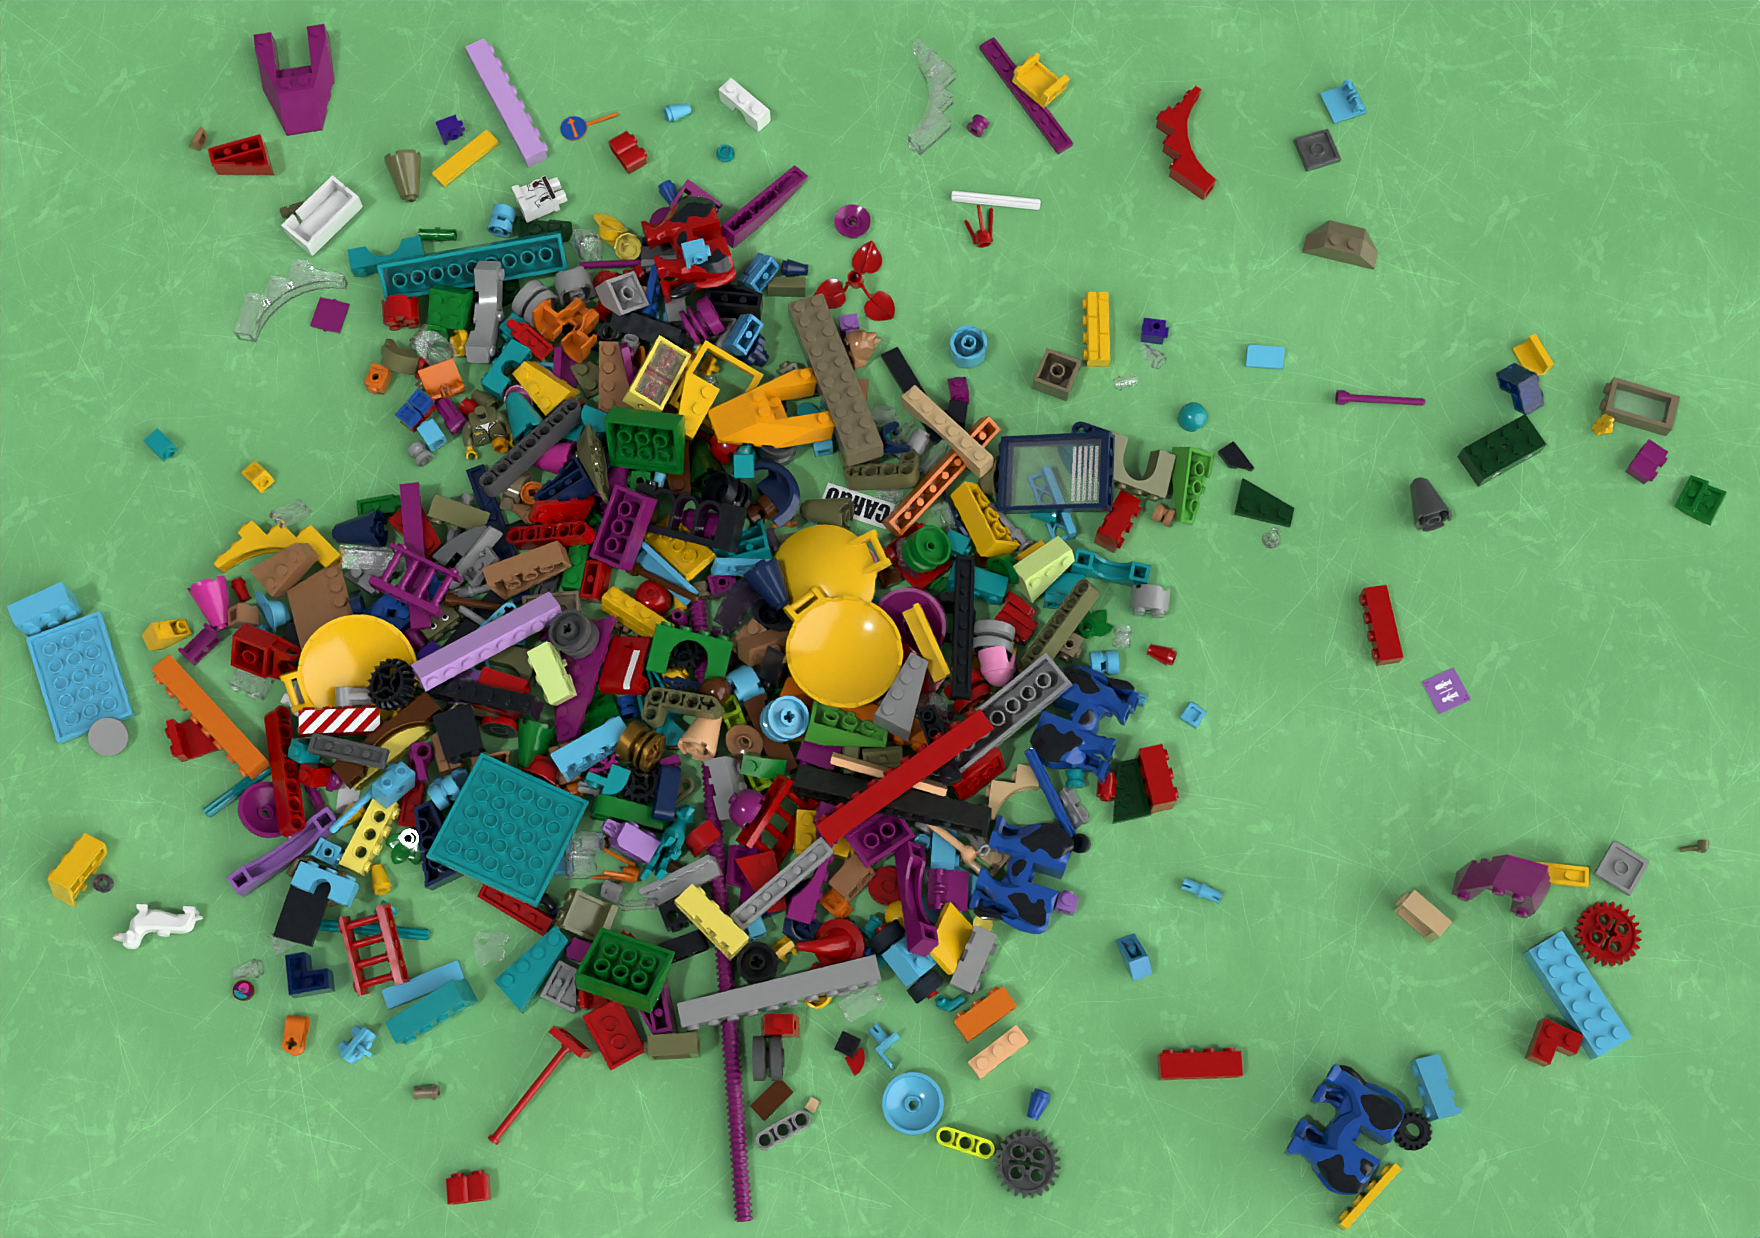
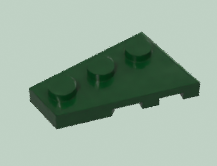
M1242 478L1234 515L1290 527L1294 507Z

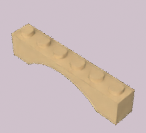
M916 385L901 396L902 408L914 419L923 422L938 433L958 454L966 467L979 479L993 468V456Z

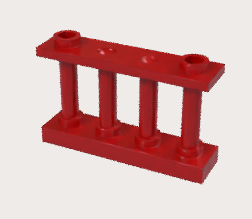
M779 774L765 793V801H760L761 809L750 824H745L746 828L742 829L735 840L740 845L750 849L754 845L762 853L774 850L777 866L783 862L795 839L796 812L792 816L780 806L784 797L787 796L799 806L798 809L815 810L819 804L816 800L807 797L804 800L790 789L794 782L790 778ZM774 813H777L788 822L783 833L769 823ZM764 829L778 839L772 850L758 839Z
M391 904L377 906L375 914L351 921L350 916L339 917L338 928L340 933L343 934L354 979L353 988L358 996L369 994L368 987L393 981L395 986L410 982ZM375 922L380 923V934L356 940L354 928ZM381 941L385 943L386 951L384 954L361 960L358 948ZM385 961L390 963V973L366 980L364 967Z

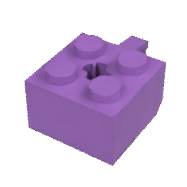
M606 819L601 827V830L610 836L608 839L610 847L638 863H649L660 844V841L656 840V835L649 831L643 832L639 830L640 826L632 821L618 823Z

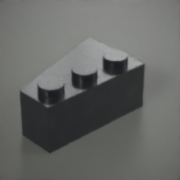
M731 282L707 289L706 296L720 318L738 319L741 314H752L761 321L763 294L744 286L738 287L731 284Z

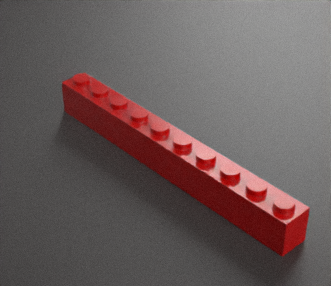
M973 708L965 714L966 719L961 722L956 720L948 726L949 731L944 734L942 731L932 737V743L929 745L924 743L915 749L917 752L915 755L910 757L908 754L899 761L901 765L895 769L891 766L883 772L884 777L879 780L874 778L867 783L868 788L863 792L859 789L850 795L851 800L846 804L842 801L833 808L835 811L832 814L828 815L825 813L817 819L819 823L816 824V827L829 846L992 731L994 728L981 709L976 711Z

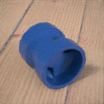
M624 695L617 699L618 706L621 707V719H631L640 715L639 708L636 706L637 699L635 695Z

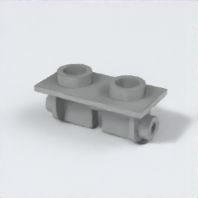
M1069 787L1063 788L1057 795L1076 830L1082 824L1084 825L1090 821L1088 818L1089 814L1083 805L1075 806L1080 800L1074 790H1071Z

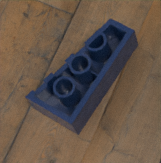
M431 799L413 809L416 829L419 834V849L423 861L422 869L425 875V888L433 891L464 875L426 858L445 821L443 812L438 809Z

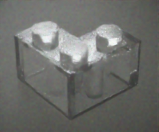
M580 831L572 835L564 853L566 879L587 880L596 876L597 864L595 856L604 852L605 847L603 832Z

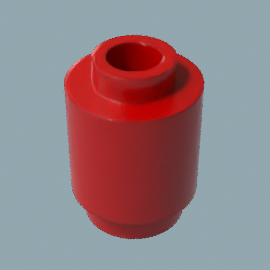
M1109 772L1104 784L1100 783L1097 779L1096 796L1100 798V801L1111 802L1112 799L1116 798L1117 778H1115V773Z

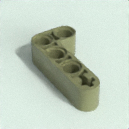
M910 449L909 452L901 453L899 463L853 465L846 467L843 475L850 490L911 488L916 486L919 481L921 465L916 450Z
M654 687L647 694L642 710V718L651 728L657 729L664 724L667 712L717 720L722 717L724 708L713 696Z

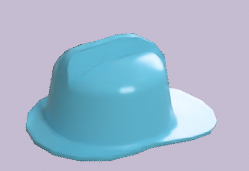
M260 591L256 592L259 610L267 621L270 630L274 633L276 627L290 621L291 617L288 609L281 601L267 600Z

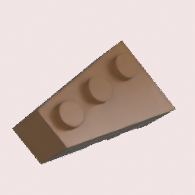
M294 543L251 568L250 571L271 597H286L287 590L294 587L320 556L309 543Z

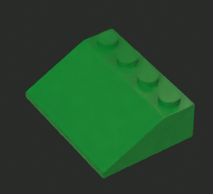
M611 407L604 418L611 466L678 475L683 474L686 432L684 415Z
M601 927L575 973L576 987L588 993L651 1014L660 997L675 952Z

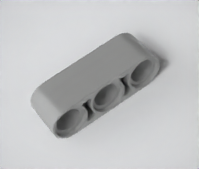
M798 1110L760 1131L756 1136L757 1146L761 1150L767 1151L806 1130L811 1124L810 1115L804 1110ZM805 1115L807 1117L806 1124L802 1126L797 1125V1116ZM781 1125L789 1127V1132L785 1136L778 1134V1128ZM763 1135L771 1137V1142L768 1146L760 1144V1138Z

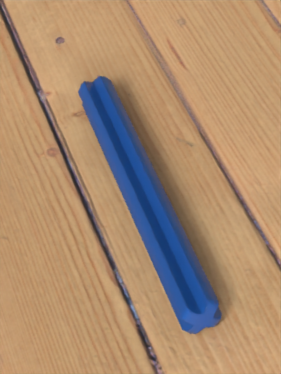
M1029 748L1024 751V754L1060 827L1072 837L1076 834V831L1035 748Z

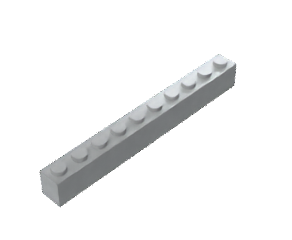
M871 955L677 1003L682 1028L692 1032L699 1030V1026L706 1024L708 1027L720 1024L719 1021L726 1019L728 1022L739 1020V1016L746 1014L747 1017L759 1015V1011L766 1009L767 1012L779 1010V1006L782 1005L793 1007L799 1005V1001L807 1000V1002L819 1000L818 997L823 995L834 997L839 995V991L846 990L847 993L858 990L859 986L866 985V988L874 987L881 981L876 956Z

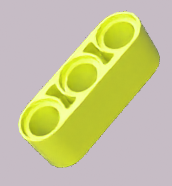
M942 1127L936 1134V1141L940 1146L980 1159H989L994 1153V1145L988 1139L950 1127ZM941 1132H949L951 1140L949 1142H942L939 1137ZM961 1138H968L971 1146L963 1149L959 1144ZM981 1144L989 1145L990 1153L988 1155L980 1153L979 1146Z

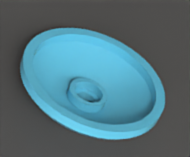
M908 1072L895 1077L886 1087L882 1098V1109L888 1123L895 1130L907 1135H919L932 1129L940 1120L944 1107L943 1095L937 1083L929 1076L918 1072ZM915 1101L917 1104L913 1109L909 1107V1102Z

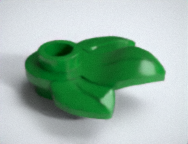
M1098 610L1093 613L1088 611L1077 626L1078 635L1088 639L1093 636L1102 637L1110 633L1113 626L1106 623V610Z
M405 829L402 833H394L388 838L386 845L393 848L391 858L394 864H400L407 859L415 865L420 862L422 855L419 849V834L415 829ZM408 835L412 837L411 842H408L406 839Z

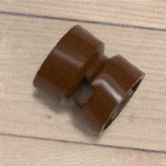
M763 494L755 500V504L750 503L746 518L754 527L761 519L763 524H765V519H772L778 511L772 501Z

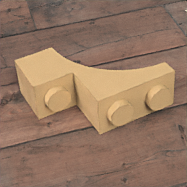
M1017 764L1016 770H1012L1011 781L1015 783L992 780L991 786L987 785L985 797H989L987 806L992 808L990 823H994L998 809L1009 797L1023 791L1038 790L1039 782L1031 766Z

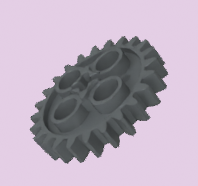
M1021 1130L1019 1137L1013 1132V1139L1011 1140L1009 1137H1006L1007 1145L1000 1143L999 1145L1003 1150H996L995 1152L1000 1156V1158L994 1159V1162L999 1163V1166L995 1167L994 1170L1000 1171L996 1178H1003L1004 1181L1001 1183V1186L1007 1184V1192L1014 1189V1196H1017L1019 1192H1022L1023 1199L1027 1193L1030 1194L1031 1199L1034 1198V1192L1042 1196L1041 1189L1043 1188L1048 1192L1047 1184L1055 1185L1052 1177H1059L1054 1172L1061 1169L1060 1166L1055 1165V1162L1061 1160L1058 1157H1054L1058 1149L1051 1150L1054 1143L1047 1144V1136L1040 1139V1132L1032 1136V1130H1029L1028 1135H1025L1024 1131ZM1014 1147L1022 1148L1024 1154L1021 1158L1013 1156L1012 1150ZM1036 1149H1040L1044 1153V1158L1040 1161L1033 1157V1151ZM1027 1158L1030 1163L1045 1164V1168L1030 1166L1026 1170L1024 1165L1009 1164V1160L1024 1162ZM1012 1168L1020 1169L1022 1175L1019 1179L1011 1177L1010 1171ZM1038 1170L1041 1172L1042 1179L1039 1182L1032 1180V1171Z

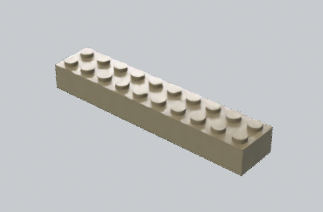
M823 293L788 303V316L808 367H811L817 381L816 388L825 411H829L835 425L833 431L847 467L882 457V440Z

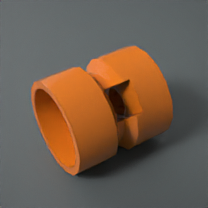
M536 481L524 484L520 490L523 503L533 506L535 503L533 496L543 486Z

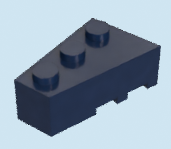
M574 454L570 458L572 461L565 468L561 467L558 470L559 474L552 481L548 480L533 498L535 501L553 499L568 501L570 498L575 497L579 500L587 498V496L596 492L597 489L585 468Z

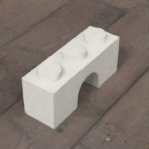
M732 78L719 88L720 101L732 111L738 108L744 115L745 122L757 132L762 130L771 121L770 110Z

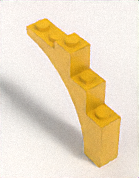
M251 520L249 523L243 524L237 532L241 539L235 541L228 551L220 554L213 564L225 574L235 565L245 560L264 554L279 553L294 543H309L320 556L315 563L321 565L324 569L341 565L345 560L311 524L303 528L299 535L295 537L282 523L273 526L266 535Z

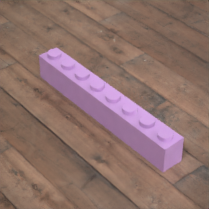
M483 38L465 46L473 67L528 168L548 159L546 155L548 148L544 141L540 142L539 131L536 127H532L531 123L533 121L529 113L525 114L523 110L525 106L522 100L517 99L516 95L518 94L514 85H509V76L506 71L502 72V64L498 57H494L495 51L491 43L487 44Z
M547 592L411 664V667L419 683L425 691H428L548 627L554 618L562 613L561 607L552 594Z

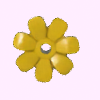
M708 354L703 360L704 364H700L699 369L702 370L701 375L704 377H709L711 371L715 373L719 371L720 367L715 365L717 359L712 354Z
M1607 413L1603 414L1601 418L1595 421L1597 424H1593L1591 429L1597 436L1611 434L1613 432L1612 427L1614 426L1612 422L1615 419Z

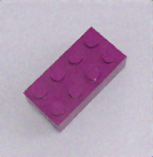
M615 484L589 556L620 570L632 571L658 499L627 486Z

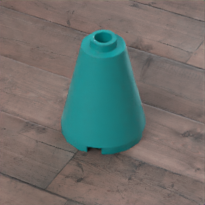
M512 392L505 399L512 439L517 445L544 419L522 393Z

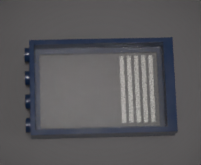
M1111 432L1001 436V442L998 445L1000 461L997 464L999 479L997 480L998 498L996 499L997 511L1003 514L1112 511L1115 435Z

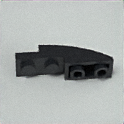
M935 704L916 711L928 745L933 742L932 737L941 731L943 734L946 733ZM956 756L937 769L944 787L963 780Z

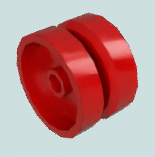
M980 669L972 670L970 701L950 699L951 683L943 690L947 699L954 701L952 707L957 715L965 714L973 708L979 707L993 695L994 692L990 685L983 683L984 676H982Z

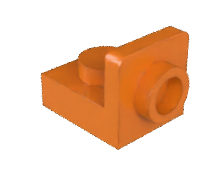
M833 888L819 902L835 919H846L853 911L848 901Z

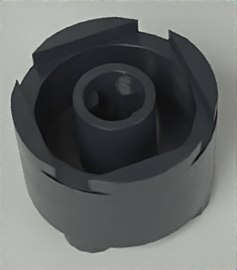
M762 942L748 943L738 954L737 968L741 977L747 983L753 985L770 981L775 977L778 970V960L774 950L767 944ZM757 959H759V962H763L759 968L753 965Z

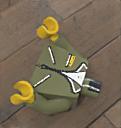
M484 406L476 407L475 412L468 415L469 421L465 423L462 429L464 446L467 447L465 456L468 461L470 453H474V457L477 459V453L472 448V445L477 447L490 443L497 437L506 438L510 434V445L512 447L515 446L508 415L497 412L494 407L485 408Z

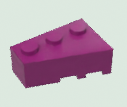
M667 977L660 997L651 1014L640 1010L653 1035L678 1032Z

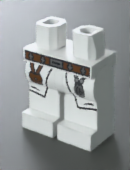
M545 175L541 179L534 180L531 184L519 187V185L511 187L526 222L547 215L554 210L555 212L560 210L559 204L567 201L564 190L554 193V191L561 189L557 177L548 180Z

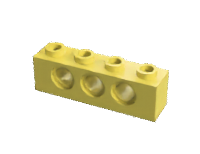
M372 799L339 865L363 877L371 871L372 861L375 855L380 853L384 838L389 836L393 820L399 817L401 806L397 802L385 809L376 800ZM380 814H385L384 820L377 822V817ZM375 831L376 836L372 840H368V834ZM362 849H366V855L362 858H359V852Z

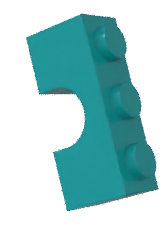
M514 339L506 343L502 348L501 355L492 362L490 371L486 372L481 379L483 390L503 400L505 392L512 386L511 380L504 376V372L510 367L518 368L524 361H530L533 357L531 349Z

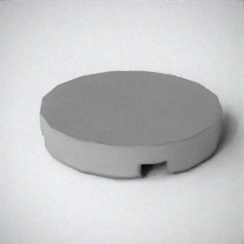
M114 717L99 719L90 727L88 742L91 748L98 754L114 756L122 752L129 741L128 728L120 719Z

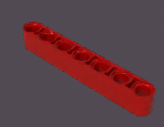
M279 705L265 715L264 722L278 828L282 836L290 838L305 828V817L300 783L297 782L299 776L297 762L287 757L291 740L294 738L291 715L288 708Z

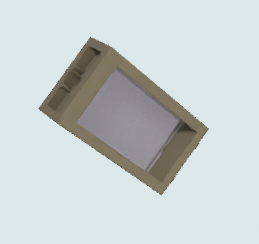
M1616 377L1610 383H1606L1603 391L1606 394L1605 399H1602L1599 410H1602L1600 417L1607 413L1609 416H1613L1615 422L1667 436L1672 430L1680 396Z

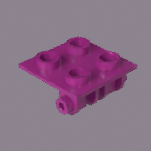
M929 869L927 909L942 910L945 903L951 902L958 911H967L969 871Z

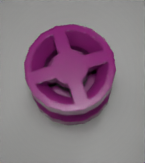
M975 114L972 122L968 123L967 130L972 135L981 137L983 130L988 128L989 122L983 116Z

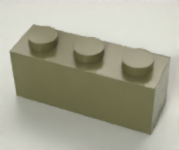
M435 494L427 516L431 519L430 522L441 525L445 523L452 530L460 531L462 529L467 531L477 526L487 525L490 513Z

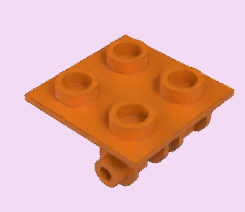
M453 358L418 370L426 393L433 399L434 403L442 398H449L466 391Z

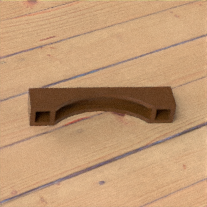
M426 692L418 694L414 697L412 703L399 709L397 715L392 719L384 721L381 725L382 727L376 732L369 733L366 740L362 743L381 747L387 740L400 732L431 725L434 722L432 716L442 713V711ZM336 760L332 769L351 789L366 777L369 766Z

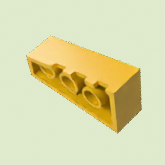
M964 481L950 495L980 556L996 557L1003 553L1010 555L1020 546L1017 540L1013 541L1009 536L1011 531L1008 527H1003L998 520L1000 516L997 511L988 506L990 501L977 483Z

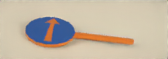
M616 112L587 123L577 116L568 117L561 124V134L567 140H579L586 134L587 126L610 119L619 114Z

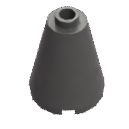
M1422 477L1414 479L1410 485L1416 529L1422 528L1423 531L1427 532L1444 526V521L1447 519L1448 521L1451 520V510L1428 479Z

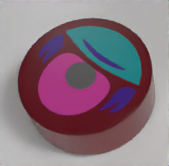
M246 980L238 981L233 987V995L240 1001L250 1000L255 992L253 984Z

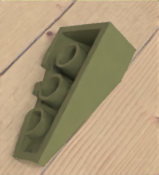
M588 424L577 441L575 455L581 461L595 488L607 505L610 498L605 446L592 426Z

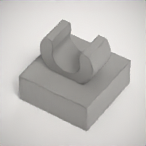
M614 878L605 879L601 887L600 897L618 905L622 897L624 882L621 881L620 885L613 883Z

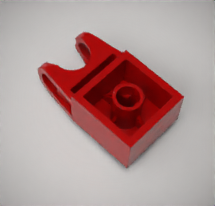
M244 623L232 635L230 665L264 679L271 677L281 680L280 675L298 669L289 661L298 660L302 651L297 645L277 635ZM289 651H294V652H296L297 654L292 655V654H289L288 652H289Z

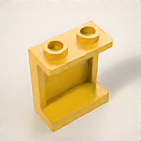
M1037 52L1034 56L1030 55L1022 66L1018 65L1015 68L1012 82L1041 107L1045 108L1066 89L1070 78L1066 74L1058 78L1039 62L1040 54Z

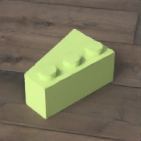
M1059 536L1013 566L1019 577L1018 588L1031 603L1075 561L1072 549Z
M545 642L527 652L529 656L528 663L536 672L535 678L544 690L543 697L545 701L550 705L558 706L577 696L571 675L567 674L564 668L567 662L565 659L562 660L560 650L551 642Z

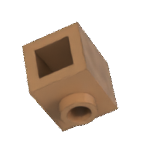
M237 603L227 609L228 627L239 629L244 623L253 627L259 625L260 616L257 606H251L249 603Z

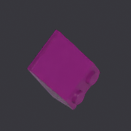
M879 813L844 835V838L866 868L893 855L907 841L913 842L915 834L904 819Z

